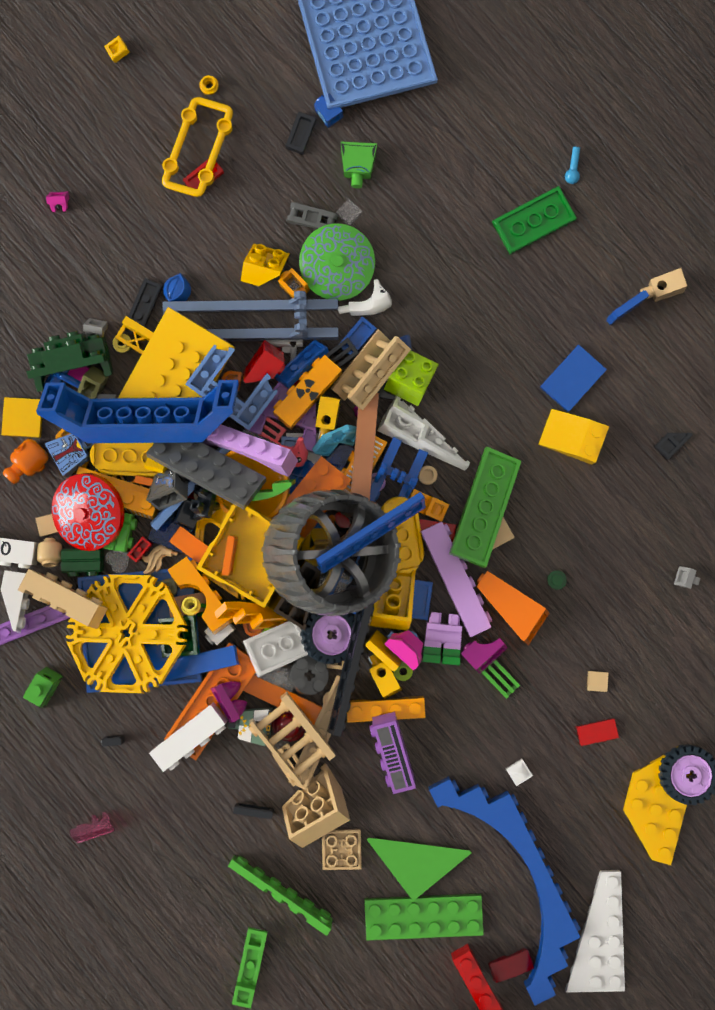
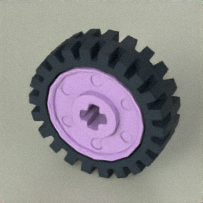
M310 613L306 620L305 630L302 629V632H300V636H302L301 643L304 645L305 652L314 660L325 664H335L344 661L355 618L350 614L327 616ZM332 631L333 634L331 635L333 636V638H327V636L329 635L327 634V632Z
M689 744L679 745L677 748L674 747L670 752H667L665 754L666 757L662 758L661 766L659 765L658 769L660 771L658 774L661 780L660 784L664 791L671 798L685 805L705 803L704 800L711 799L710 796L715 794V759L706 750ZM691 771L692 775H690L689 778L686 777V774H690Z

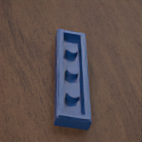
M236 645L199 653V655L178 658L165 681L239 665Z

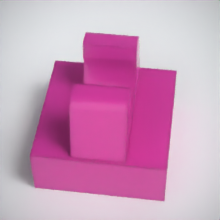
M68 191L50 192L46 196L47 204L50 205L52 212L57 211L56 205H61L63 212L68 209V200L70 199Z

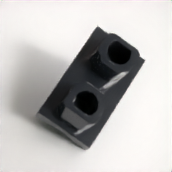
M196 484L193 492L198 495V498L193 500L190 505V510L194 512L193 518L196 520L212 518L213 511L220 509V504L215 501L216 494Z

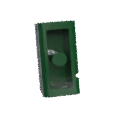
M61 549V572L67 573V576H79V572H87V576H98V572H104L103 549L94 551Z

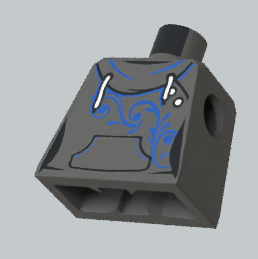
M167 469L165 473H157L146 500L158 510L187 500L188 479L170 469Z

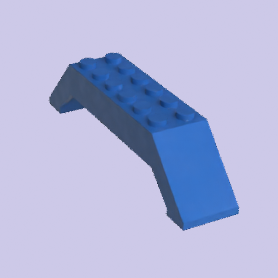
M218 380V385L205 397L89 399L67 387L65 382L46 383L36 412L37 415L86 443L203 442L233 413L239 381Z

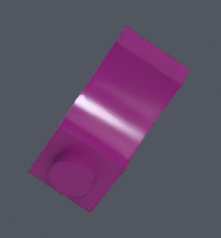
M500 638L490 644H479L474 641L473 643H468L463 648L461 655L481 674L508 647Z

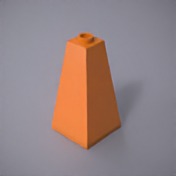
M489 571L485 574L482 573L477 580V588L516 634L529 645L550 613L545 607Z

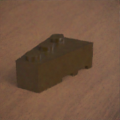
M305 559L298 560L299 570L310 589H317L321 575L320 569ZM276 592L268 606L275 613L305 630L306 620L310 612L293 606Z

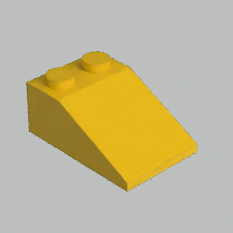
M551 409L538 445L592 465L597 461L609 426Z
M416 570L411 573L396 571L397 577L390 584L391 588L380 597L379 601L373 604L374 612L371 616L370 626L409 630L412 621Z

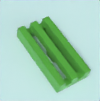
M494 660L492 663L514 685L511 687L494 670L491 664L487 668L500 680L508 691L505 692L485 670L482 674L507 699L520 685L497 660Z

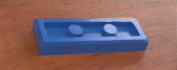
M313 340L285 366L280 375L276 374L275 379L289 389L305 371H309L312 368L313 362L318 357L322 358L329 352L328 348L317 340Z

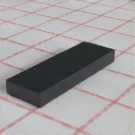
M144 278L128 317L146 328L163 286ZM126 328L125 332L134 335L132 331Z

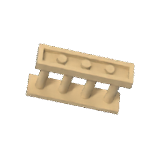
M377 330L335 382L331 390L344 401L348 398L358 408L364 410L411 349L399 337L395 336L390 341L380 330Z
M286 691L281 695V705L259 723H256L252 718L249 722V729L255 737L259 736L285 768L287 778L292 783L296 782L299 786L301 784V778L299 777L301 773L321 757H327L330 761L336 755L331 746ZM285 711H290L294 715L293 721L269 739L262 729ZM302 726L306 731L304 733L305 736L281 754L275 747V744L296 727L300 728ZM314 741L318 746L317 751L293 769L286 760L306 744Z

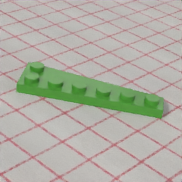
M233 856L228 867L262 891H271V895L276 901L288 903L290 911L296 915L297 913H302L307 919V923L327 936L332 927V918L329 912L324 909H317L314 907V903L307 898L303 900L297 896L298 893L292 888L288 887L286 889L283 887L278 879L274 877L269 878L264 875L265 872L261 868L250 866L248 861L242 856Z

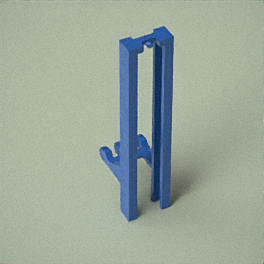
M393 437L371 485L370 501L375 502L387 475L391 476V480L398 479L397 482L400 484L404 482L398 497L408 499L419 479L417 477L428 452L419 449L409 473L406 474L404 471L391 467L402 442ZM341 567L339 578L329 595L334 593L345 568Z

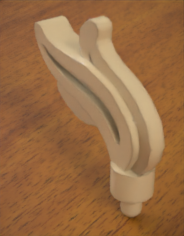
M163 545L156 546L148 556L142 557L143 561L148 563L146 570L143 572L144 575H150L154 571L158 572L162 566V559L165 556H177L178 552H174L173 549H168Z

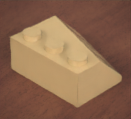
M326 763L315 777L312 776L306 790H298L282 806L289 840L301 848L350 821L342 788Z

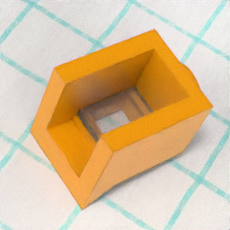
M292 268L289 271L283 272L278 280L280 286L292 298H294L295 291H305L306 293L310 291L308 284Z

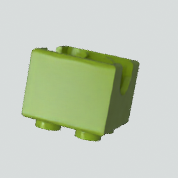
M410 350L388 378L384 390L419 406L439 364Z

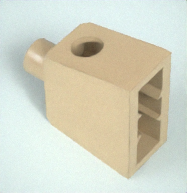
M679 268L651 279L649 286L640 289V292L646 290L650 295L648 298L653 297L655 302L684 293L687 284L682 269ZM657 286H662L664 290L658 289Z

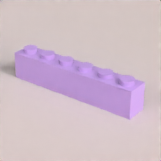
M439 522L420 531L468 635L472 637L491 628V616L488 611L484 612L481 606L484 604L480 594L476 595L473 589L476 585L471 576L468 577L465 572L468 569L465 561L449 554L453 542H451L449 537L451 531L448 525H443V522Z

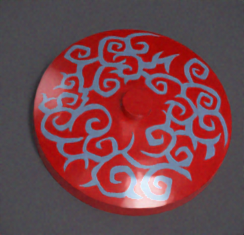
M82 473L67 478L59 485L52 500V518L58 533L68 544L80 550L94 551L108 546L118 537L124 523V506L118 491L107 479L93 473Z

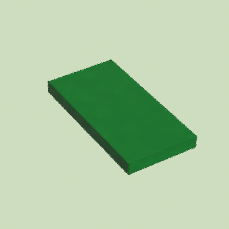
M557 186L494 219L492 223L509 255L576 221L577 217L560 186Z

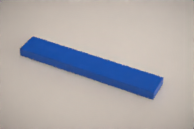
M419 492L316 558L320 571L322 573L329 571L425 509V497Z

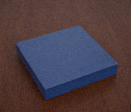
M643 290L614 310L606 321L609 325L613 324L639 306L650 295L646 290Z

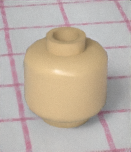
M45 538L43 542L37 545V561L43 567H56L62 561V544L57 542L55 538Z

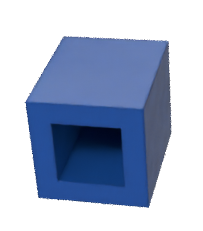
M329 93L328 97L330 102L335 101L332 95ZM324 95L320 96L316 103H314L316 113L327 128L343 118V111L340 107L327 109Z

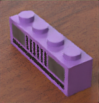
M395 711L372 717L373 725H370L372 737L377 739L375 747L377 754L381 753L382 759H380L382 770L387 772V776H385L387 787L392 788L393 794L416 789L415 777Z

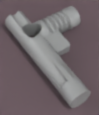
M303 339L266 340L275 347H282L284 353H290V361L296 357L297 347H303ZM296 342L295 347H292L290 343Z

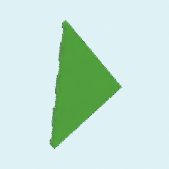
M367 838V841L413 901L471 854L470 850Z

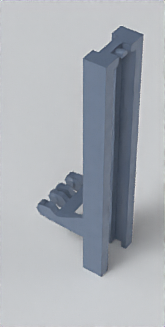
M295 291L294 298L290 300L163 302V315L166 309L170 307L177 312L295 311L294 318L299 319V323L294 325V328L207 329L225 341L339 340L338 327L307 328V310H338V299L307 300L305 291Z

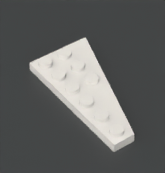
M600 870L593 892L592 903L588 909L587 920L584 923L576 950L574 964L570 970L569 981L565 987L566 992L625 991L621 871Z

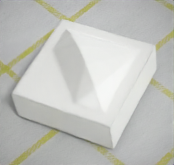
M522 758L506 768L516 786L533 776Z

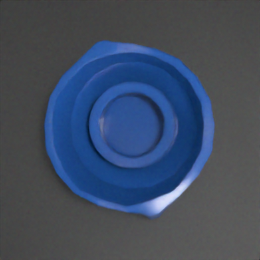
M179 273L166 280L163 286V294L168 302L186 301L191 294V286L186 278Z

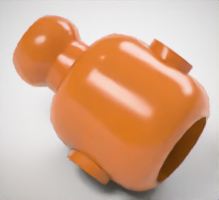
M26 439L14 449L10 456L13 465L3 471V475L11 483L16 484L23 474L33 476L36 472H41L49 459V454L33 439Z

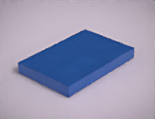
M578 344L540 388L564 410L569 412L607 369Z

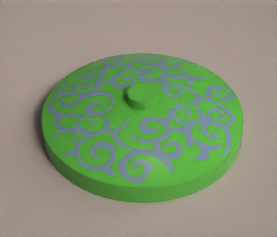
M328 224L315 230L306 239L300 252L299 267L303 280L308 284L309 289L313 293L324 299L343 301L357 296L367 287L374 273L375 256L370 242L359 230L345 224Z

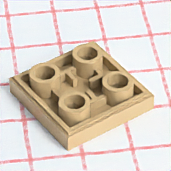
M334 829L322 836L323 870L361 869V829Z

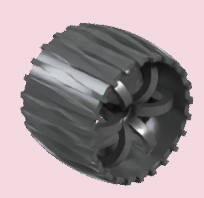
M336 489L314 491L295 498L291 503L282 507L278 515L271 519L270 526L264 533V544L261 547L264 561L262 565L268 575V581L275 587L274 590L281 597L285 598L287 602L299 609L327 616H339L358 612L367 608L368 605L379 601L380 597L391 588L390 584L393 579L397 577L398 563L401 562V558H399L401 543L398 542L397 528L395 527L350 556H360V560H358L359 566L351 558H347L329 570V574L322 586L318 589H310L300 573L298 560L318 558L386 514L380 509V505L369 501L367 497L357 493ZM322 510L338 511L348 518L351 526L345 535L339 537L335 526ZM308 519L316 520L325 530L328 539L315 540L314 550L298 551L297 544L298 540H300L303 526L306 525ZM341 567L345 568L353 576V580L346 586L345 590L329 595L339 578Z

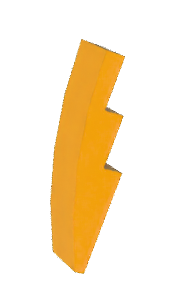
M224 602L214 611L216 619L232 618L234 624L250 623L252 630L274 628L288 621L275 613L269 606L263 608L256 603Z

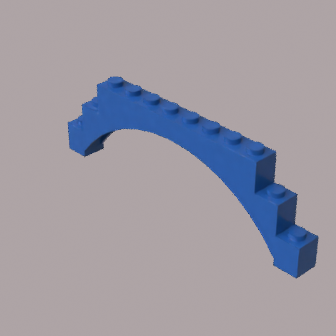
M449 776L428 786L437 807L443 805L459 809L483 820L500 832L522 856L535 883L541 912L539 948L534 969L531 970L528 979L524 980V984L534 1005L555 996L553 988L556 985L551 975L568 967L566 963L568 956L563 946L581 938L578 933L581 929L576 919L572 920L569 915L572 912L567 901L563 902L560 897L563 892L559 884H554L551 879L554 874L549 865L545 866L543 862L545 856L540 847L536 848L534 844L536 838L532 830L528 831L525 826L528 823L523 812L519 813L516 808L519 803L515 795L510 796L509 792L506 791L486 800L489 798L485 787L480 788L479 784L457 794V791L460 789L456 781H451Z

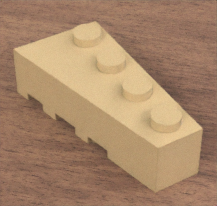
M28 569L18 591L33 595L32 598L50 605L49 607L57 611L66 612L65 615L88 627L95 629L99 627L108 609L102 605V600L93 596L90 599L87 597V592L79 588L77 590L72 589L73 585L64 580L62 582L57 581L58 577L52 573L47 572L45 575Z

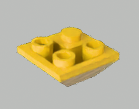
M253 244L243 262L241 281L260 286L280 276L290 253L280 249H272L263 244Z

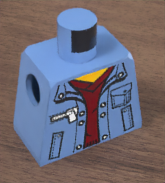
M69 434L47 442L45 445L62 475L69 477L78 470L79 466L81 467L90 460V454L87 449L91 448L94 443H86L78 437Z

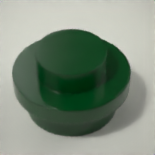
M552 571L547 577V583L552 589L559 590L566 585V575L561 571Z

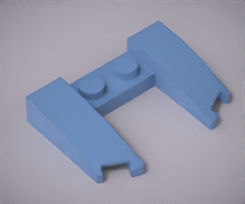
M214 344L185 385L200 396L205 397L218 385L213 379L235 351L234 348L229 347V350L225 351L216 349L217 345ZM266 373L245 402L236 397L234 411L229 417L247 430L251 429L278 392L277 389L272 390L268 382L271 379L268 373Z

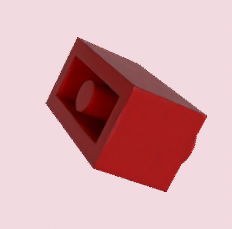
M142 536L127 556L138 563L152 547L153 543Z

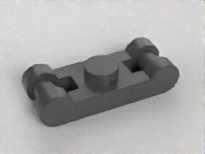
M292 202L289 208L291 212L287 216L286 222L318 229L328 224H334L337 221L338 214ZM298 212H303L302 218L297 217ZM322 218L327 219L326 224L321 223Z

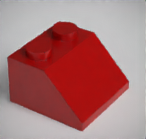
M264 340L245 367L243 381L245 383L261 381L266 373L270 375L271 379L276 374L280 375L285 368L284 352Z

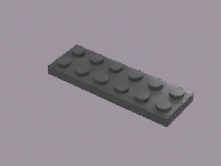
M201 442L154 443L146 453L148 458L243 510L246 509L266 483L265 476Z

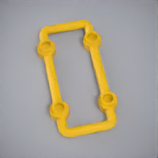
M195 97L191 100L189 107L183 109L181 112L183 123L170 158L165 159L162 164L164 169L162 184L164 187L199 197L204 194L207 186L214 182L213 168L225 136L232 132L231 119L233 110L230 106L202 97ZM201 105L225 112V116L217 122V138L206 168L198 173L199 187L194 189L171 182L170 178L171 175H175L178 172L177 159L189 126L197 121L196 107Z

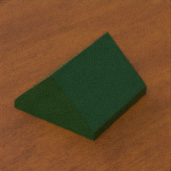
M184 615L183 618L187 626L182 625L179 627L188 629V632L180 633L181 639H187L185 643H178L179 645H186L180 656L199 655L195 615ZM174 617L160 618L158 622L159 624L170 625L174 622ZM161 645L162 658L171 655L172 648L170 645Z

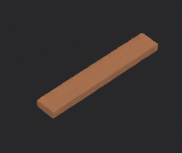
M379 393L375 394L364 410L358 408L351 493L363 495L369 501Z

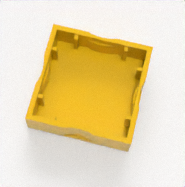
M233 504L221 524L218 535L208 546L196 569L220 583L233 587L241 595L261 607H267L276 591L273 584L268 581V575L262 565L264 561L261 547H263L264 533L268 530L271 519L250 506L243 510ZM229 535L238 536L233 574L230 576L222 575L227 537ZM300 536V540H298V551L300 550L304 541L306 540L302 536Z

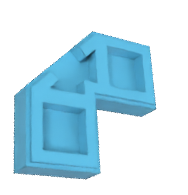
M347 424L322 435L312 448L313 452L329 457L339 443L353 446L355 444L357 427Z

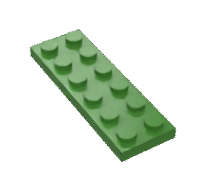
M489 447L484 449L449 552L450 555L483 568L487 567L521 460Z
M481 894L419 896L414 901L410 897L365 899L366 940L482 936Z

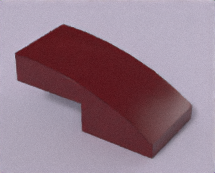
M525 948L509 956L503 955L488 963L495 983L534 969L528 949Z

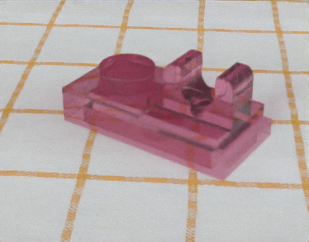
M102 812L103 818L101 821L98 822V818L93 815L91 817L92 824H80L70 830V835L74 841L81 843L114 832L115 830L110 824L108 814Z

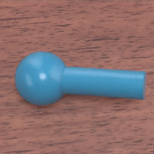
M573 147L570 169L565 173V180L569 184H575L580 179V174L577 170L580 147Z

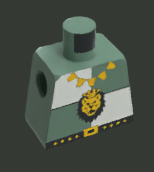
M273 707L245 709L240 719L232 723L228 721V729L239 730L238 739L267 747L259 736L255 737L249 729V722L253 718L256 723H259L273 711ZM271 723L262 729L269 739L271 737Z

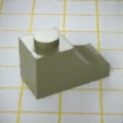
M92 366L83 375L77 392L89 399H97V394L102 393L109 376L105 377L104 371Z

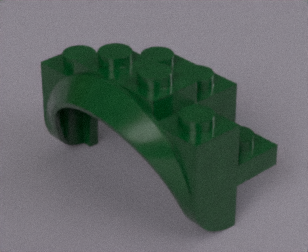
M78 331L67 333L68 337L60 338V335L48 337L49 341L44 342L45 350L43 347L32 349V353L27 354L31 370L26 371L28 379H34L36 390L40 392L44 390L45 375L100 363L105 377L112 375V361L105 336L99 337V334L86 338L85 333L79 334Z

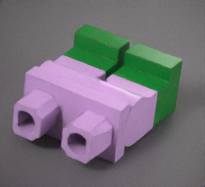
M431 612L429 622H426L422 662L440 663L441 644H443L442 664L460 665L462 635L460 615L449 614L448 624L441 623L442 613Z

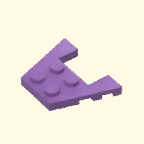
M278 382L273 389H277V394L251 429L247 430L244 428V431L261 435L267 417L280 421L274 416L273 411L275 409L273 407L280 399L283 401L288 396L286 393L289 389ZM316 403L295 425L305 429L302 438H304L306 449L310 452H313L312 448L316 444Z

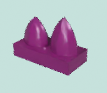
M236 681L225 682L211 688L229 723L240 719L247 705V702L244 700H230L238 692L241 685L240 682Z

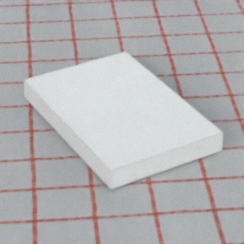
M287 621L243 641L258 677L308 655L304 650V645L301 643L302 636H300V632L302 630L300 627Z

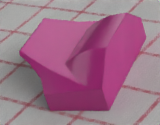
M407 630L401 633H393L386 641L385 645L413 671L419 666L422 661L423 642L412 632Z

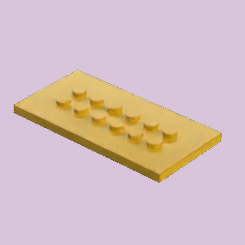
M168 307L118 398L202 397L185 385L214 344L217 345L216 349L228 351L229 347L235 349V346ZM225 363L224 366L221 368V370L218 372V374L216 375V377L213 379L214 381H217V379H218L219 375L221 374L223 368L225 367L226 363Z

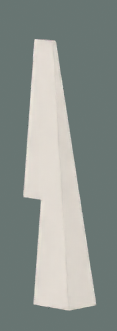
M396 396L384 414L377 431L389 437H395L411 447L428 452L429 455L465 471L469 467L470 462L462 459L457 454L458 450L455 447L451 448L445 442L446 438L425 418L421 419L414 412L415 408L412 405L408 406L404 401H400V397Z

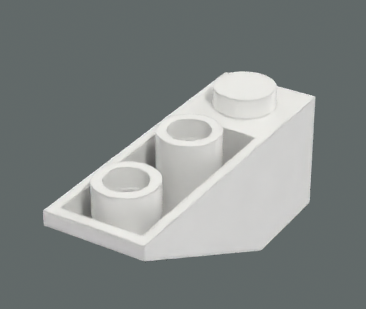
M4 571L1 585L2 596L13 631L21 633V629H24L26 624L24 615L25 610L29 608L30 599L28 598L29 594L18 591V588L26 573Z

